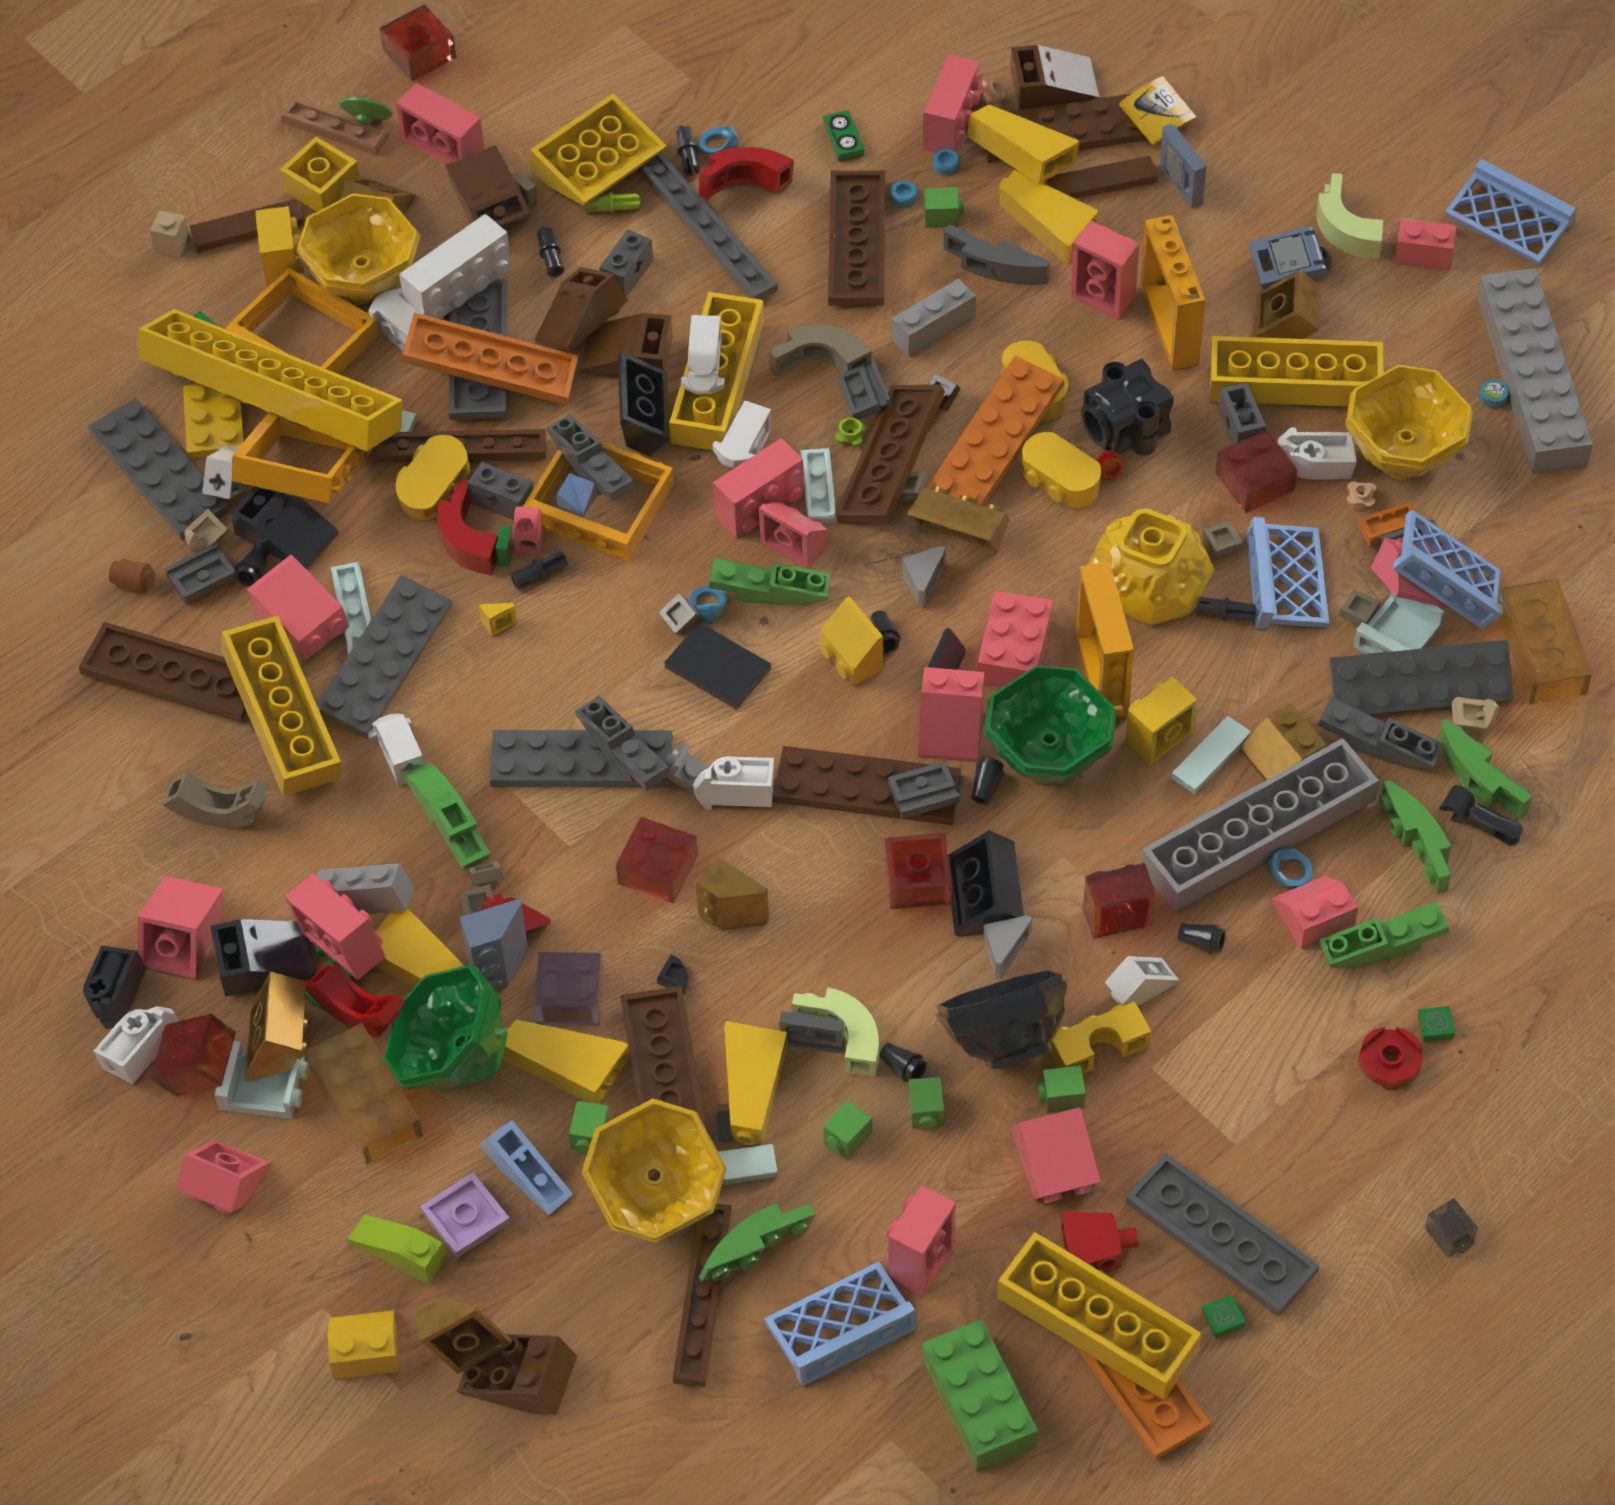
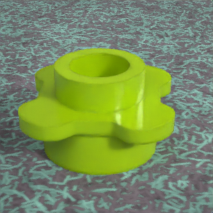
M845 418L839 422V432L835 434V440L839 443L846 442L853 446H859L862 444V434L866 432V425L856 418Z

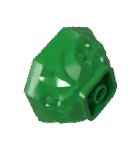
M1035 665L988 698L984 734L994 746L1000 758L1006 760L1013 770L1026 778L1034 780L1036 784L1060 785L1068 783L1110 752L1114 740L1116 709L1076 668Z
M467 965L425 975L403 999L405 1004L398 1010L399 1016L392 1024L384 1055V1061L402 1088L408 1090L425 1089L430 1092L437 1090L445 1092L457 1086L462 1087L491 1079L500 1068L508 1035L507 1028L504 1026L503 1018L500 1014L502 999L477 966L471 967Z

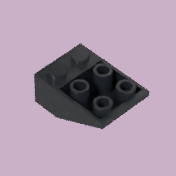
M256 486L230 513L236 535L254 545L261 544L269 550V554L282 561L292 555L305 569L339 534L338 530L301 497Z
M239 919L210 926L220 980L225 996L261 989L270 972L299 980L313 978L316 974L310 941L303 935L297 921Z

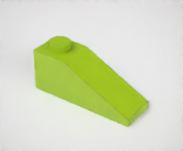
M366 1214L347 1239L350 1244L427 1285L431 1283L446 1261L443 1242L414 1227Z

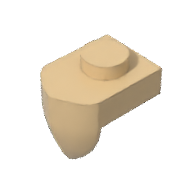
M207 509L186 528L184 535L188 548L199 552L217 543L229 531Z
M1456 697L1452 701L1453 725L1460 726L1464 731L1483 733L1495 722L1499 706L1490 699L1483 701Z

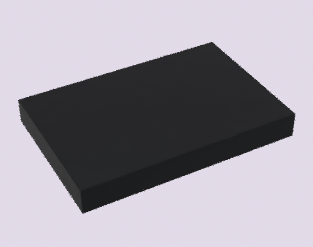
M700 622L664 662L666 669L736 710L771 670V663Z

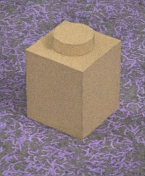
M159 210L149 230L154 252L180 258L190 239L186 216Z

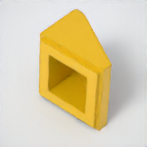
M513 603L479 605L481 622L491 636L517 623Z

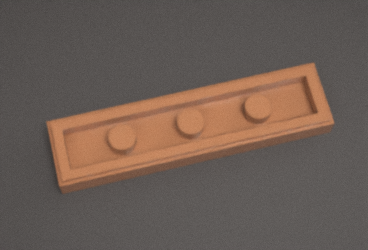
M296 98L292 99L281 115L282 123L374 155L379 153L389 138V131L372 124H359L354 118Z

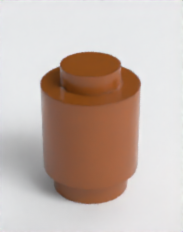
M121 559L120 561H114L109 570V581L118 588L146 592L148 588L152 587L155 580V573L151 565L147 563Z

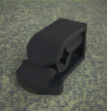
M101 945L84 983V996L96 1018H99L105 1029L114 1028L122 1017L128 1013L147 969V966L136 950Z

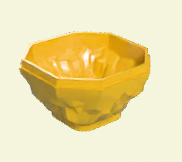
M351 194L307 217L296 252L324 291L331 295L339 296L342 299H347L352 304L363 305L374 300L382 292L392 290L395 286L401 285L400 273L413 264L421 235L389 198Z
M1397 365L1351 392L1345 425L1354 438V444L1359 446L1366 461L1371 462L1374 467L1382 469L1384 473L1389 474L1394 479L1407 480L1411 477L1423 476L1431 470H1438L1466 447L1469 441L1473 410L1437 370Z
M1139 509L1133 512L1131 516L1116 519L1108 525L1088 564L1110 562L1124 615L1149 626L1189 616L1215 571L1199 534L1192 529L1190 524L1183 523L1171 515L1166 516L1150 509Z
M651 1099L595 1129L581 1173L612 1230L657 1243L714 1212L727 1168L696 1111ZM650 1171H658L661 1175L658 1181H651L648 1178Z

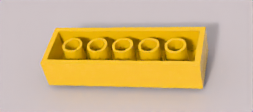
M708 292L702 315L720 316L721 350L718 378H724L725 387L709 395H696L680 385L669 422L671 444L713 450V443L715 441L722 443L739 411L764 324L763 300ZM688 362L683 377H688V372H690L688 370Z
M1212 336L1209 402H1219L1221 388L1248 382L1256 404L1348 407L1351 392L1355 388L1384 373L1383 342Z
M279 616L223 631L221 635L222 654L282 796L285 797L340 780L341 760Z
M1036 1232L1032 1234L998 1280V1299L1162 1400H1165L1200 1350L1201 1332Z

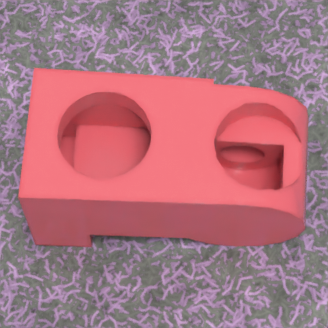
M516 506L513 533L516 553L542 555L546 530L545 525H542L541 509ZM522 541H531L535 545L526 546L522 544Z

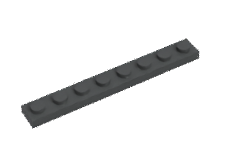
M662 152L637 169L749 298L762 300L778 291V284Z

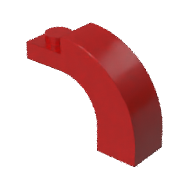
M736 147L719 151L709 156L708 168L700 172L698 179L699 196L708 200L725 187L738 183L755 184L776 194L792 183L794 160L779 152L758 147Z
M459 479L456 489L450 491L448 501L439 500L437 520L442 545L447 554L462 567L474 572L492 575L497 562L496 544L498 535L479 532L465 524L464 520L471 504L468 488L469 481Z
M337 964L322 966L305 986L306 992L337 1020L355 1031L374 1037H380L389 1025L398 1018V1010L405 1004L397 994L379 997L368 993L354 983Z

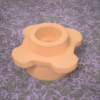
M994 80L990 83L982 81V99L988 105L994 104L999 109L1002 108L1001 101L1006 97L1002 86Z
M1352 481L1347 485L1349 496L1346 501L1349 505L1359 510L1374 506L1375 499L1373 498V493L1376 491V486L1373 483L1365 484Z

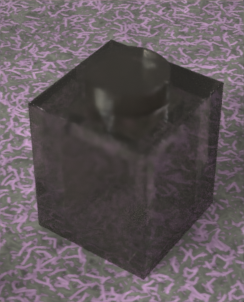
M1455 1198L1428 1213L1425 1225L1426 1231L1448 1258L1457 1252L1463 1254L1468 1251L1475 1243L1474 1240L1478 1229Z

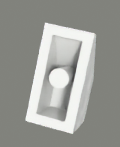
M1127 956L1105 983L1112 991V997L1118 1003L1126 1005L1135 1001L1137 1005H1141L1173 987L1180 980L1162 958Z

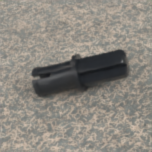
M681 125L676 131L679 145L677 154L682 160L683 173L687 176H694L692 167H694L696 174L701 170L697 157L699 149L694 143L691 127Z
M545 226L540 227V230L536 233L540 245L539 255L544 259L548 276L558 277L565 271L560 258L561 248L556 244L552 229L550 227L545 228Z
M562 551L541 561L534 559L526 567L510 573L511 580L516 589L520 590L540 579L544 581L546 575L566 566L568 561Z
M1203 596L1198 598L1197 615L1222 617L1223 621H1226L1227 618L1254 621L1256 617L1257 607L1255 604L1230 601L1228 597L1225 600Z

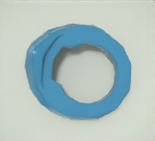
M730 126L709 129L699 138V147L708 155L725 149L739 147L737 132ZM720 136L727 139L720 148L711 149L706 146V142L712 137Z
M709 586L696 588L689 598V601L701 615L699 618L709 624L714 623L722 615L727 605V597L724 592L711 589ZM703 595H713L718 598L719 603L697 605L696 601Z
M1291 848L1279 849L1270 857L1267 864L1271 876L1280 885L1288 888H1297L1308 883L1313 875L1312 863L1308 857ZM1294 860L1301 863L1305 869L1304 877L1296 881L1285 878L1283 873L1279 872L1280 862Z

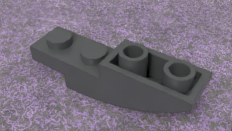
M950 224L944 231L943 250L960 257L961 268L988 279L1014 284L1039 285L1047 284L1050 280V262L1021 249L1017 245H1012L1002 240L996 247L990 242L981 240L967 231L958 229Z
M571 414L547 427L551 438L579 476L596 484L598 496L603 493L613 502L636 488L634 479L603 451L601 442Z
M600 696L575 711L576 716L593 740L631 782L636 780L645 790H648L671 775L669 766L635 735L633 726Z
M1333 697L1329 699L1318 723V726L1344 738L1349 746L1357 752L1386 762L1412 768L1432 770L1443 747V743L1396 720L1388 718L1386 723Z

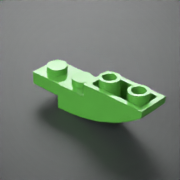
M713 558L709 588L736 593L735 600L750 603L777 605L808 604L827 601L830 573L774 562L771 569Z
M1444 719L1441 722L1438 740L1443 743L1442 752L1456 777L1487 808L1490 809L1495 803H1499L1521 820L1529 812L1532 796L1523 786L1515 784L1507 778L1499 768L1490 765L1492 753L1483 743L1476 742L1460 726L1453 725L1447 719Z
M431 762L405 773L403 777L431 825L437 826L462 871L489 859L490 852L476 830L477 823L445 776Z
M1384 781L1382 794L1379 795V804L1381 810L1388 813L1393 836H1398L1402 847L1412 845L1415 857L1417 859L1420 858L1424 865L1423 873L1425 880L1428 884L1432 883L1436 894L1448 891L1451 873L1446 863L1449 860L1451 845L1445 833L1433 816L1417 799L1392 781Z
M1437 901L1381 923L1378 918L1319 939L1330 968H1341L1376 963L1422 949L1421 943L1450 933Z
M777 1203L746 1218L734 1227L713 1250L699 1276L701 1282L710 1279L719 1281L727 1277L731 1271L740 1267L742 1270L752 1268L759 1262V1258L765 1248L774 1246L783 1237L790 1234L793 1237H797L807 1232L816 1215L811 1204H806L782 1214Z

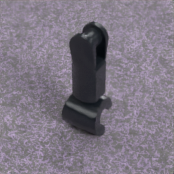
M1461 785L1452 786L1439 807L1442 811L1454 812L1450 821L1461 823L1468 817V824L1493 835L1507 845L1513 846L1519 842L1523 831V826L1520 822L1502 816L1480 803L1473 807L1475 798L1471 791Z

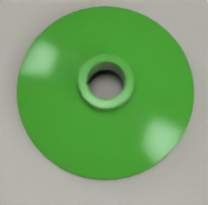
M346 97L341 99L339 103L342 110L356 117L355 121L362 125H371L372 121L386 120L393 116V110L389 106L371 99Z

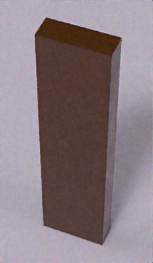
M1145 156L1056 174L1045 180V185L1075 199L1155 183L1158 180V175L1151 156Z
M292 199L190 225L197 252L258 237L256 210L289 206L290 216L296 217L297 226L304 225L297 200Z

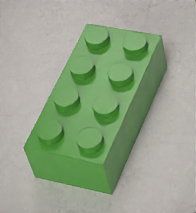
M982 1319L922 1343V1362L976 1472L1037 1447L1038 1430Z

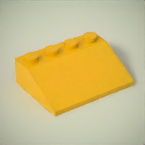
M612 93L530 149V169L548 187L585 206L666 150L667 145Z

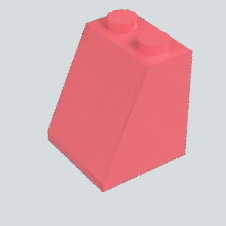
M292 555L288 556L246 589L257 620L260 621L278 615L294 653L305 661L349 627L343 606Z
M924 667L921 689L918 757L978 762L983 719L984 672Z
M168 876L163 878L138 915V953L148 969L193 979L198 977L213 940L210 926L219 924L223 914V889Z
M1081 1107L1020 1122L1010 1128L1034 1200L1043 1198L1044 1204L1063 1199L1062 1193L1074 1190L1075 1196L1094 1191L1092 1185L1101 1182Z

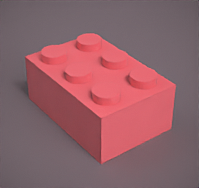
M948 54L924 110L923 149L933 152L941 149H951L957 152L958 147H963L966 139L965 130L969 126L970 114L974 112L975 107H980L983 93L979 92L983 80V74L979 73L980 61Z
M416 83L396 102L401 139L437 160L449 164L484 150L481 118L474 112L461 108L454 101L447 100L436 94L432 89L425 88Z
M1090 221L1073 242L1071 297L1119 320L1136 298L1140 244L1129 237L1110 230L1104 225Z
M780 438L713 482L715 517L735 538L740 537L744 533L751 532L760 523L759 507L762 504L781 502L787 506L798 501L804 494L803 459Z
M994 591L977 672H984V684L1004 687L1035 665H1042L1052 620L1053 600Z
M312 873L284 896L303 935L355 979L359 980L386 957L381 947L383 940L372 929L371 926L374 922L369 914L363 909L359 912L345 894L342 896L338 895L335 887L327 879L322 881Z
M921 1185L915 1195L911 1193L903 1206L904 1213L899 1220L894 1219L887 1230L886 1236L889 1239L886 1251L889 1252V1258L886 1265L889 1267V1277L892 1282L923 1298L955 1247L956 1203Z

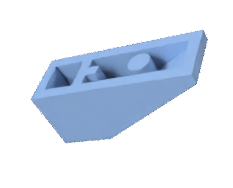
M513 1120L500 1126L480 1144V1147L498 1169L547 1215H550L573 1195Z

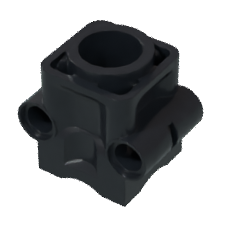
M1142 358L1127 366L1123 363L1112 361L1104 365L1102 369V382L1084 390L1081 417L1090 438L1096 445L1103 447L1105 451L1113 450L1120 454L1132 448L1139 455H1150L1157 448V439L1171 432L1172 423L1169 415L1173 407L1174 396L1166 386L1161 385L1153 378L1150 367Z

